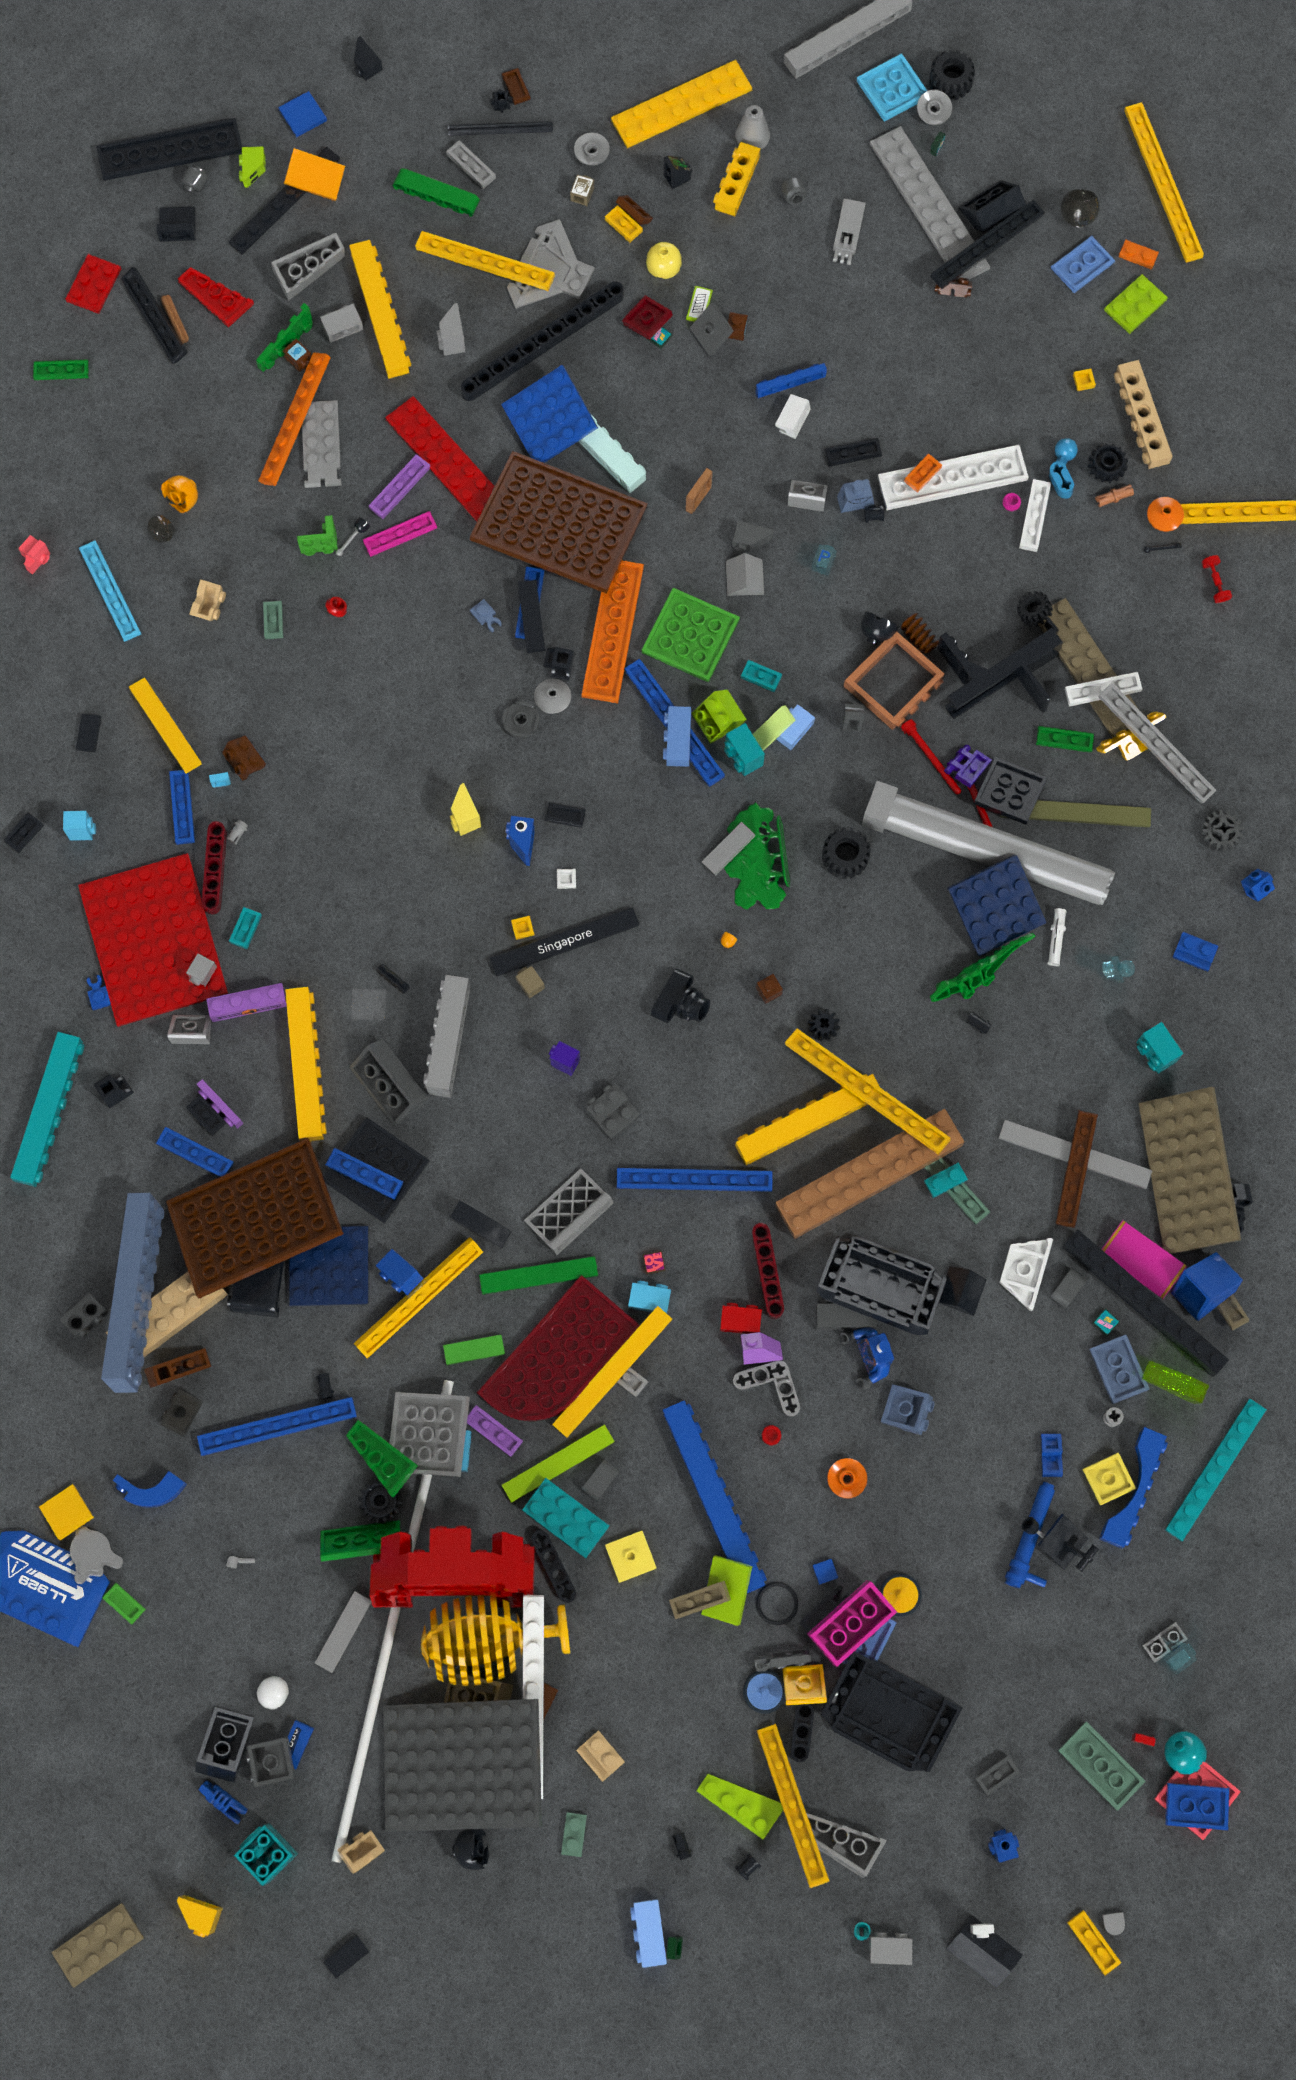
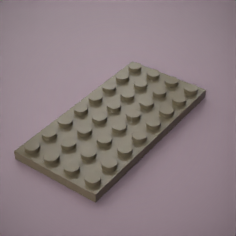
M1208 1087L1139 1103L1149 1168L1152 1170L1151 1179L1163 1249L1170 1254L1240 1241L1241 1235L1215 1088Z

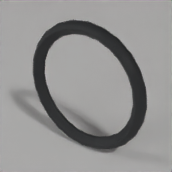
M773 1582L764 1586L758 1593L756 1608L758 1614L765 1622L772 1625H783L791 1621L798 1611V1598L789 1585ZM771 1587H783L793 1596L794 1609L785 1620H770L761 1610V1597Z

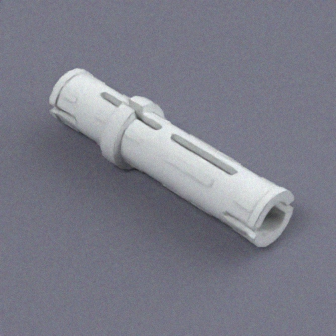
M1056 908L1054 909L1053 925H1051L1052 936L1048 965L1060 966L1063 933L1066 931V926L1064 925L1067 911Z

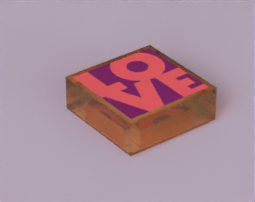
M662 1251L643 1254L646 1274L666 1271Z

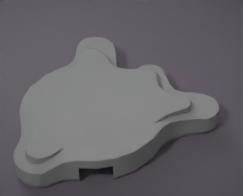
M81 1526L75 1531V1537L70 1546V1556L76 1566L74 1579L77 1584H83L89 1576H102L105 1565L116 1569L122 1567L123 1559L112 1552L108 1539L102 1533L90 1530L85 1526Z

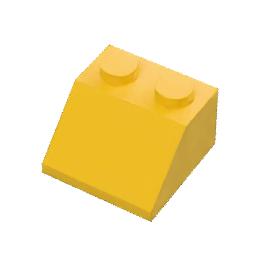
M186 1895L178 1897L177 1903L189 1929L194 1930L193 1934L205 1937L215 1932L223 1908Z

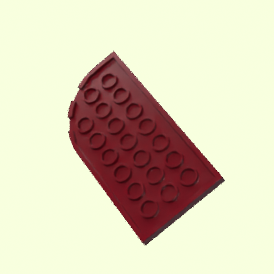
M581 1275L480 1388L477 1394L499 1413L512 1419L540 1421L554 1417L565 1411L576 1400L590 1381L640 1325Z

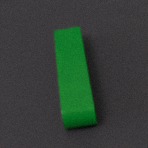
M404 168L399 170L393 183L395 190L400 189L404 191L403 193L419 196L422 200L435 202L436 205L444 208H452V211L468 214L469 217L473 216L480 201L478 196Z

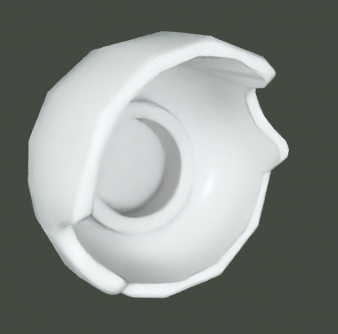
M277 1676L264 1679L257 1689L258 1702L267 1709H276L282 1706L289 1694L287 1683Z

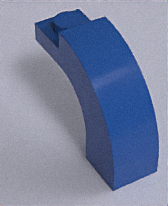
M170 1471L167 1472L158 1485L150 1489H139L118 1474L113 1479L117 1484L115 1488L124 1494L126 1491L128 1492L124 1500L146 1508L158 1507L171 1502L187 1485V1483Z

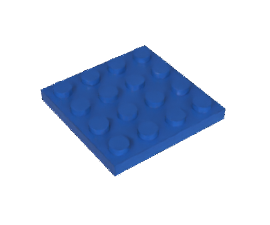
M563 365L501 404L530 457L543 463L598 429Z

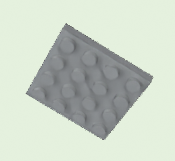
M395 1393L389 1444L418 1465L412 1474L461 1477L470 1397Z

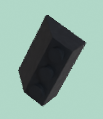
M1000 180L958 208L976 230L986 232L996 223L1003 222L1007 216L1017 212L1026 203L1019 185Z
M970 1914L946 1949L997 1988L1012 1972L1023 1954L995 1932L989 1934L988 1938H977L976 1934L971 1933L970 1924L983 1923Z

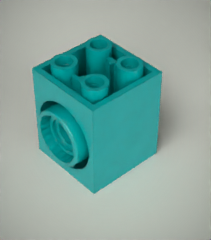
M266 1824L263 1827L259 1826L243 1841L240 1845L241 1849L234 1856L264 1886L269 1884L298 1853L271 1824Z

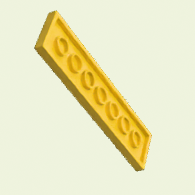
M734 60L611 117V121L624 144L629 148L752 91V86L737 61Z

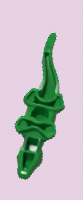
M1030 933L1015 941H1010L1008 945H1003L1001 950L994 951L993 955L986 956V958L979 959L972 965L965 967L953 979L939 982L936 985V991L930 995L931 1001L936 1002L946 999L958 992L962 994V998L969 999L980 985L989 986L995 979L994 973L1007 957L1017 948L1035 938L1036 935Z

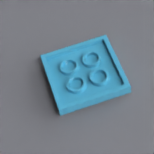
M903 54L858 76L856 80L884 122L917 105L921 95L927 92V89Z

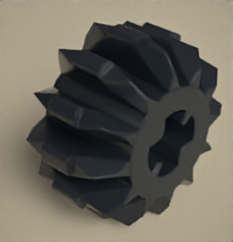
M819 1009L817 1015L811 1014L813 1020H808V1025L811 1026L808 1031L814 1032L813 1038L820 1035L819 1041L821 1042L824 1036H826L827 1041H830L831 1036L836 1037V1031L840 1030V1026L837 1025L840 1019H833L836 1013L833 1012L829 1015L828 1009H825L824 1014ZM821 1022L823 1024L824 1022L828 1023L827 1028L825 1026L824 1028L820 1027Z

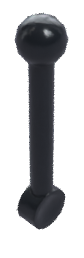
M1176 543L1174 545L1157 547L1145 546L1144 552L1182 548L1181 543Z

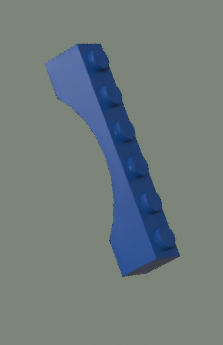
M1146 1427L1141 1429L1135 1444L1139 1465L1136 1489L1126 1506L1115 1516L1106 1520L1099 1537L1100 1540L1121 1549L1125 1545H1129L1132 1538L1130 1534L1132 1526L1136 1527L1139 1516H1137L1139 1508L1142 1509L1146 1502L1144 1495L1146 1489L1150 1490L1153 1484L1151 1476L1153 1471L1157 1472L1161 1461L1158 1458L1160 1453H1164L1168 1443L1165 1440L1167 1436Z

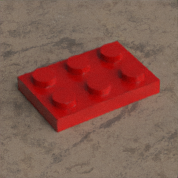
M88 254L66 297V302L99 314L121 271V266Z

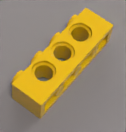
M740 142L738 148L735 147L732 154L733 161L732 163L729 162L726 168V178H722L720 182L721 190L719 193L716 192L713 200L715 210L734 217L736 216L760 158L761 148Z

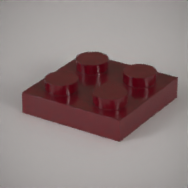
M645 295L622 319L623 325L650 340L673 314L670 309Z

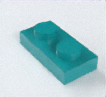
M750 660L747 661L741 674V679L774 693L782 678L781 673Z
M243 907L229 942L248 949L262 914Z
M958 1162L924 1180V1183L932 1197L935 1198L966 1182L968 1178Z

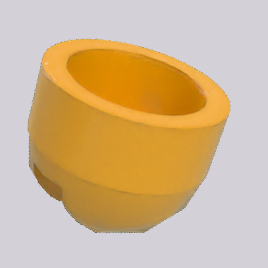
M724 932L721 937V943L726 948H731L737 942V938L728 932Z

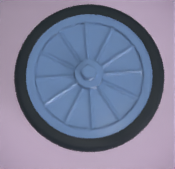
M770 1670L756 1671L751 1674L743 1688V1695L747 1705L752 1710L762 1714L772 1713L779 1709L785 1700L782 1678Z

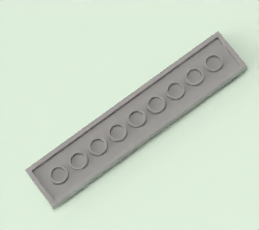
M901 126L870 141L872 149L945 263L974 243L971 235ZM983 259L958 277L957 280L959 278L970 280L989 270L990 265L986 259Z

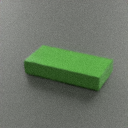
M115 1583L102 1597L131 1625L146 1610L118 1583Z

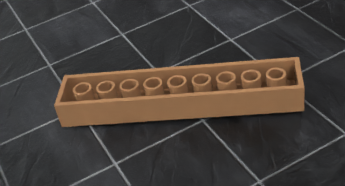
M943 1109L925 1119L950 1137V1142L939 1155L909 1133L903 1131L777 1201L775 1206L793 1238L800 1237L962 1147L964 1140L947 1111Z

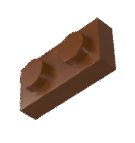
M628 195L618 197L616 203L620 205L623 211L629 213L633 217L632 219L639 225L651 222L653 218Z

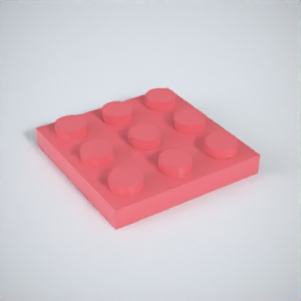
M1203 1761L1200 1769L1192 1774H1180L1175 1771L1155 1796L1154 1800L1166 1809L1167 1783L1229 1788V1806L1241 1791ZM1187 1827L1201 1840H1204L1212 1830Z

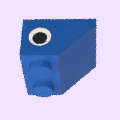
M511 816V821L506 824V839H509L510 846L524 864L530 866L535 834L534 819Z

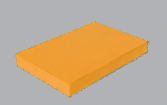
M294 148L284 184L336 201L345 166Z

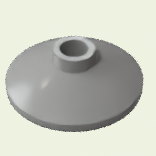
M929 90L919 98L917 112L925 123L940 125L950 117L952 103L944 92ZM930 108H935L937 111L932 112Z
M598 133L583 134L574 145L576 158L581 163L590 166L604 162L610 151L608 141Z
M547 679L536 687L534 700L542 711L550 714L559 713L569 705L571 691L563 681ZM550 692H555L556 695H555V696H550L549 693H550Z

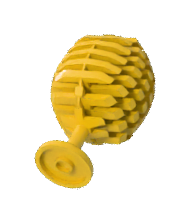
M472 1596L465 1597L467 1616L462 1617L459 1598L453 1599L455 1619L450 1620L448 1602L441 1604L443 1623L438 1625L436 1608L430 1611L431 1630L426 1633V1626L424 1625L421 1637V1651L428 1667L429 1658L434 1660L438 1680L444 1682L442 1664H446L449 1682L456 1685L455 1666H460L462 1686H469L467 1666H472L474 1684L481 1685L479 1665L485 1664L486 1681L491 1683L493 1682L491 1662L497 1661L498 1677L500 1680L505 1677L503 1658L508 1655L510 1672L512 1673L516 1670L514 1651L520 1647L522 1658L523 1623L518 1614L517 1623L511 1620L508 1601L503 1600L504 1617L498 1616L496 1597L491 1596L492 1615H486L484 1596H477L479 1615H474ZM565 1604L557 1607V1624L544 1626V1638L559 1637L562 1653L570 1654Z

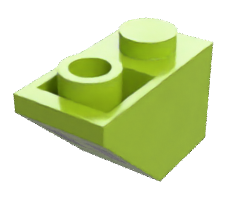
M242 147V154L239 155V164L242 166V170H239L240 182H243L244 188H248L265 172L264 147Z

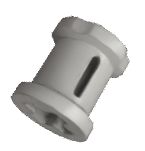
M1116 1407L1110 1408L1103 1415V1421L1109 1427H1115L1123 1420L1122 1411ZM1112 1412L1113 1415H1117L1118 1417L1115 1421L1113 1419H1109V1416L1112 1414Z

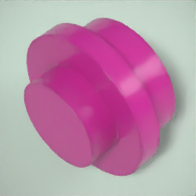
M1009 493L1004 496L1002 503L1006 510L1015 511L1020 507L1021 499L1017 494Z

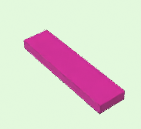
M430 511L367 537L363 539V543L371 557L437 529V525Z

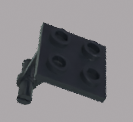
M1064 1514L1060 1515L1038 1544L1064 1570L1076 1555L1082 1559L1075 1567L1083 1572L1088 1563H1092V1558L1099 1551V1548L1093 1544L1087 1553L1080 1551L1088 1538Z

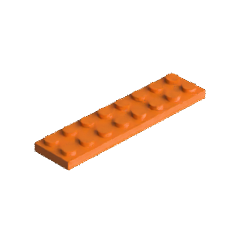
M622 561L607 594L601 592L582 698L612 703L619 702L644 564Z

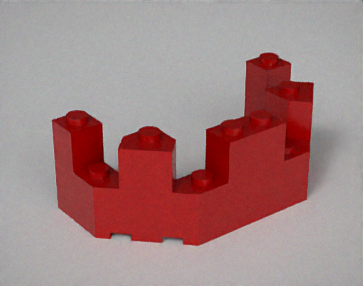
M436 1526L435 1528H430L429 1552L425 1550H414L412 1552L411 1534L406 1532H397L382 1537L381 1554L373 1555V1564H371L370 1599L373 1608L413 1607V1596L496 1597L497 1607H503V1600L509 1602V1607H523V1596L534 1595L535 1548L529 1544H523V1537L509 1534L508 1532H498L492 1535V1552L482 1549L472 1552L471 1528L466 1526H456L455 1528Z

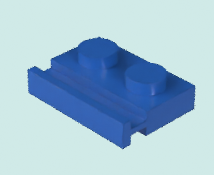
M1182 932L1172 958L1208 972L1218 946Z

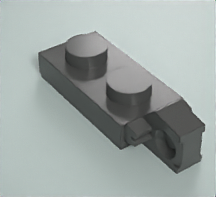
M807 1647L771 1652L765 1656L754 1657L756 1671H767L768 1668L772 1667L782 1669L787 1665L793 1664L802 1666L807 1662H811Z

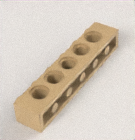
M1139 360L1118 365L1114 373V379L1120 385L1121 399H1125L1126 414L1131 416V428L1133 432L1136 431L1138 436L1136 442L1138 447L1142 448L1144 464H1147L1149 469L1170 464L1173 456Z

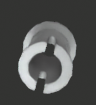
M241 820L234 822L235 826L226 838L235 845H237L244 831L247 832L246 828L248 825Z

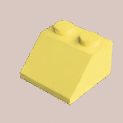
M463 783L460 785L452 804V815L449 816L454 831H458L460 836L481 827L479 814Z

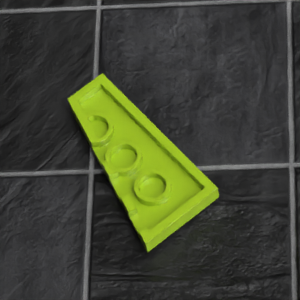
M707 1774L696 1790L763 1840L783 1811L780 1802L710 1774Z

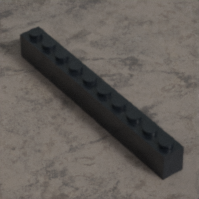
M1077 1229L1063 1245V1248L1209 1375L1212 1377L1217 1375L1229 1361L1226 1356L1080 1230Z

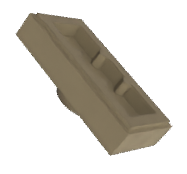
M1233 1294L1217 1306L1231 1330L1249 1322V1318Z

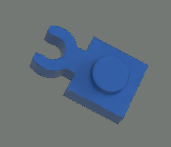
M97 975L98 981L95 984L91 983L90 978H87L88 985L93 989L87 991L93 1011L111 1005L106 986L101 987L102 978L100 975Z

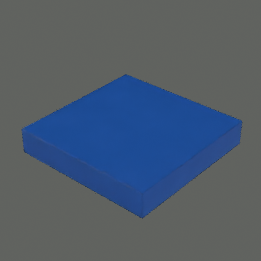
M309 91L278 107L296 137L327 121L326 116Z

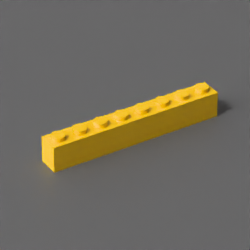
M370 240L349 245L351 256L388 379L408 374L411 362L409 355L405 356L404 353L407 350L405 342L400 340L399 335H402L400 325L395 324L397 316L395 309L390 307L392 303L390 293L385 291V288H388L385 277L381 278L380 272H383L380 261L377 262L375 258L378 256L376 246H372Z
M308 987L285 989L299 1140L302 1141L307 1138L310 1141L324 1140L323 1134H327L326 1123H322V1115H325L324 1104H320V1097L323 1096V1087L318 1082V1078H322L321 1067H317L316 1060L320 1059L319 1048H315V1041H318L317 1029L313 1028V1022H316V1012L312 1011L311 1004H315L314 993H310Z
M867 1074L863 1075L879 1086L873 1074L869 1076ZM841 1086L839 1091L835 1093L830 1091L823 1095V1099L819 1101L814 1099L808 1102L806 1107L801 1110L796 1108L788 1113L789 1116L785 1118L780 1116L772 1120V1124L767 1127L762 1125L754 1130L755 1133L749 1136L746 1133L738 1137L735 1146L744 1164L748 1165L868 1104Z

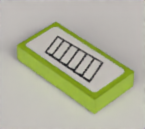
M695 286L686 320L693 322L697 320L709 306L713 290Z

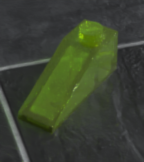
M1148 1361L1142 1376L1143 1380L1193 1404H1201L1209 1387L1208 1384L1152 1361Z

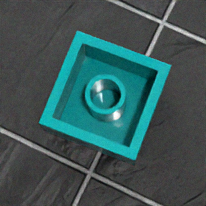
M746 723L726 734L724 751L729 758L732 757L735 761L733 764L738 773L742 772L746 776L763 766L765 753Z
M1162 1022L1144 1032L1137 1041L1138 1051L1141 1055L1145 1054L1149 1060L1147 1063L1152 1071L1156 1070L1158 1074L1175 1064L1184 1054Z

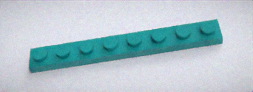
M1248 1399L1165 1531L1181 1542L1184 1540L1267 1409L1252 1399Z

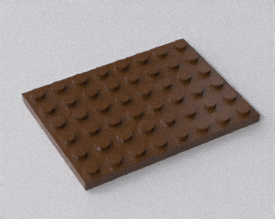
M512 451L470 535V540L607 594L647 509L648 503Z
M309 1138L166 1201L198 1299L344 1234Z

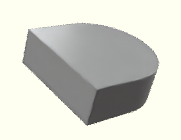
M1123 1912L1102 1915L1104 1928L1109 1934L1119 1935L1123 1932L1125 1928Z

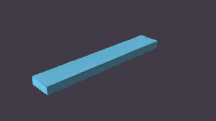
M94 540L79 547L124 642L141 635L96 541Z

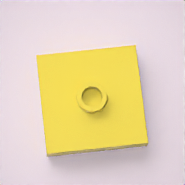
M1119 1452L1082 1469L1100 1506L1136 1489Z
M643 1531L605 1545L619 1583L657 1569Z

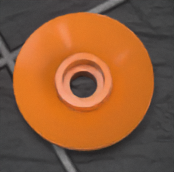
M1160 497L1149 505L1147 518L1155 529L1169 532L1181 525L1184 511L1180 503L1175 499Z
M840 1459L829 1469L828 1485L837 1496L846 1499L854 1498L860 1495L867 1485L866 1470L861 1463L854 1459ZM845 1475L850 1476L851 1481L849 1483L844 1482L843 1477Z

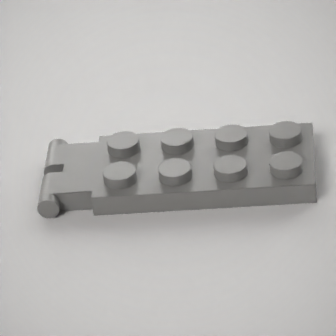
M338 401L311 402L302 424L304 472L308 471V480L304 481L305 488L321 487V481H325V487L342 486L341 478L338 479L337 470L341 469Z

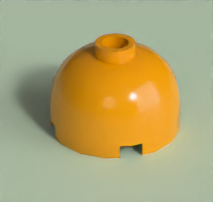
M173 476L161 486L164 498L168 497L175 503L170 505L180 513L189 511L197 502L198 491L196 484L185 476Z

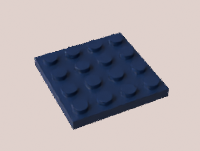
M1015 854L947 888L978 956L1047 923L1018 856Z
M368 1226L342 1227L343 1235L290 1258V1306L368 1304Z

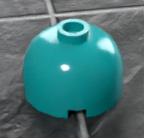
M1184 1731L1173 1734L1167 1740L1164 1747V1755L1167 1763L1173 1770L1180 1774H1192L1200 1769L1203 1761H1206L1207 1750L1204 1743L1195 1734Z

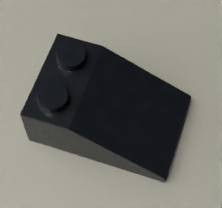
M215 1707L196 1761L195 1772L235 1783L254 1717Z

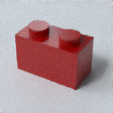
M736 1303L723 1305L720 1331L742 1334L760 1332L762 1309H758L756 1305H746V1308L738 1307Z

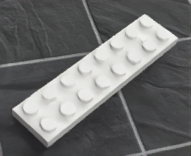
M1020 445L939 461L942 464V468L918 493L904 482V478L915 467L878 474L877 477L886 510L1028 481V474Z

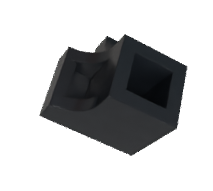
M559 647L547 648L543 666L552 669L551 678L569 681L575 656L574 650Z
M109 1074L94 1084L109 1108L134 1093L124 1076L113 1078Z

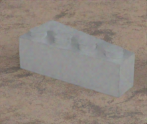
M334 233L271 262L273 272L288 301L343 259L345 251L337 233Z
M807 1813L819 1850L860 1877H866L887 1840Z

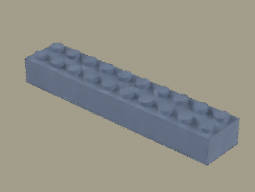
M151 1193L127 1194L101 1377L115 1393L138 1392V1387L142 1382L140 1373L141 1367L144 1365L143 1351L147 1345L146 1329L149 1328L148 1314L152 1308L151 1292L154 1291L153 1277L157 1271L156 1255L159 1254L158 1240L162 1235L161 1219L164 1218V1209Z

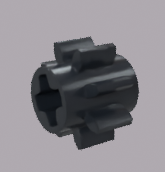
M499 89L496 93L493 92V98L490 99V103L494 105V111L500 110L503 113L506 109L510 110L512 97L509 96V91L505 92Z

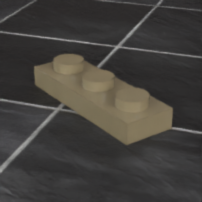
M725 1581L673 1598L669 1602L675 1619L730 1601L731 1599Z

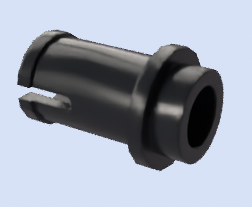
M974 1012L970 1014L966 1023L980 1030L981 1034H987L992 1026L989 1020L985 1021Z
M329 1373L317 1375L316 1378L320 1390L318 1395L321 1396V1399L332 1398L334 1390L331 1389Z
M682 1832L672 1836L678 1853L676 1856L680 1860L691 1857L690 1852L692 1850H689L685 1833Z

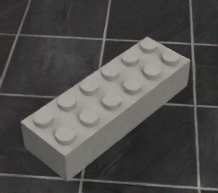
M446 975L445 981L441 980L440 992L442 998L437 1001L438 1017H435L433 1024L435 1036H431L430 1041L432 1055L428 1054L427 1058L429 1072L425 1073L423 1081L429 1095L449 1098L452 1096L471 988L469 978Z

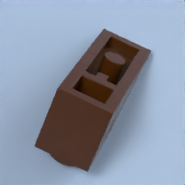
M204 1348L146 1368L144 1371L149 1386L152 1388L209 1368L211 1364Z

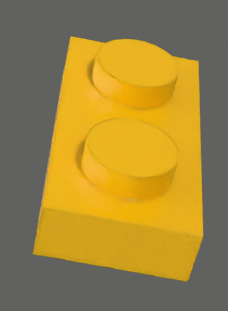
M618 205L605 216V221L629 243L643 232V228Z

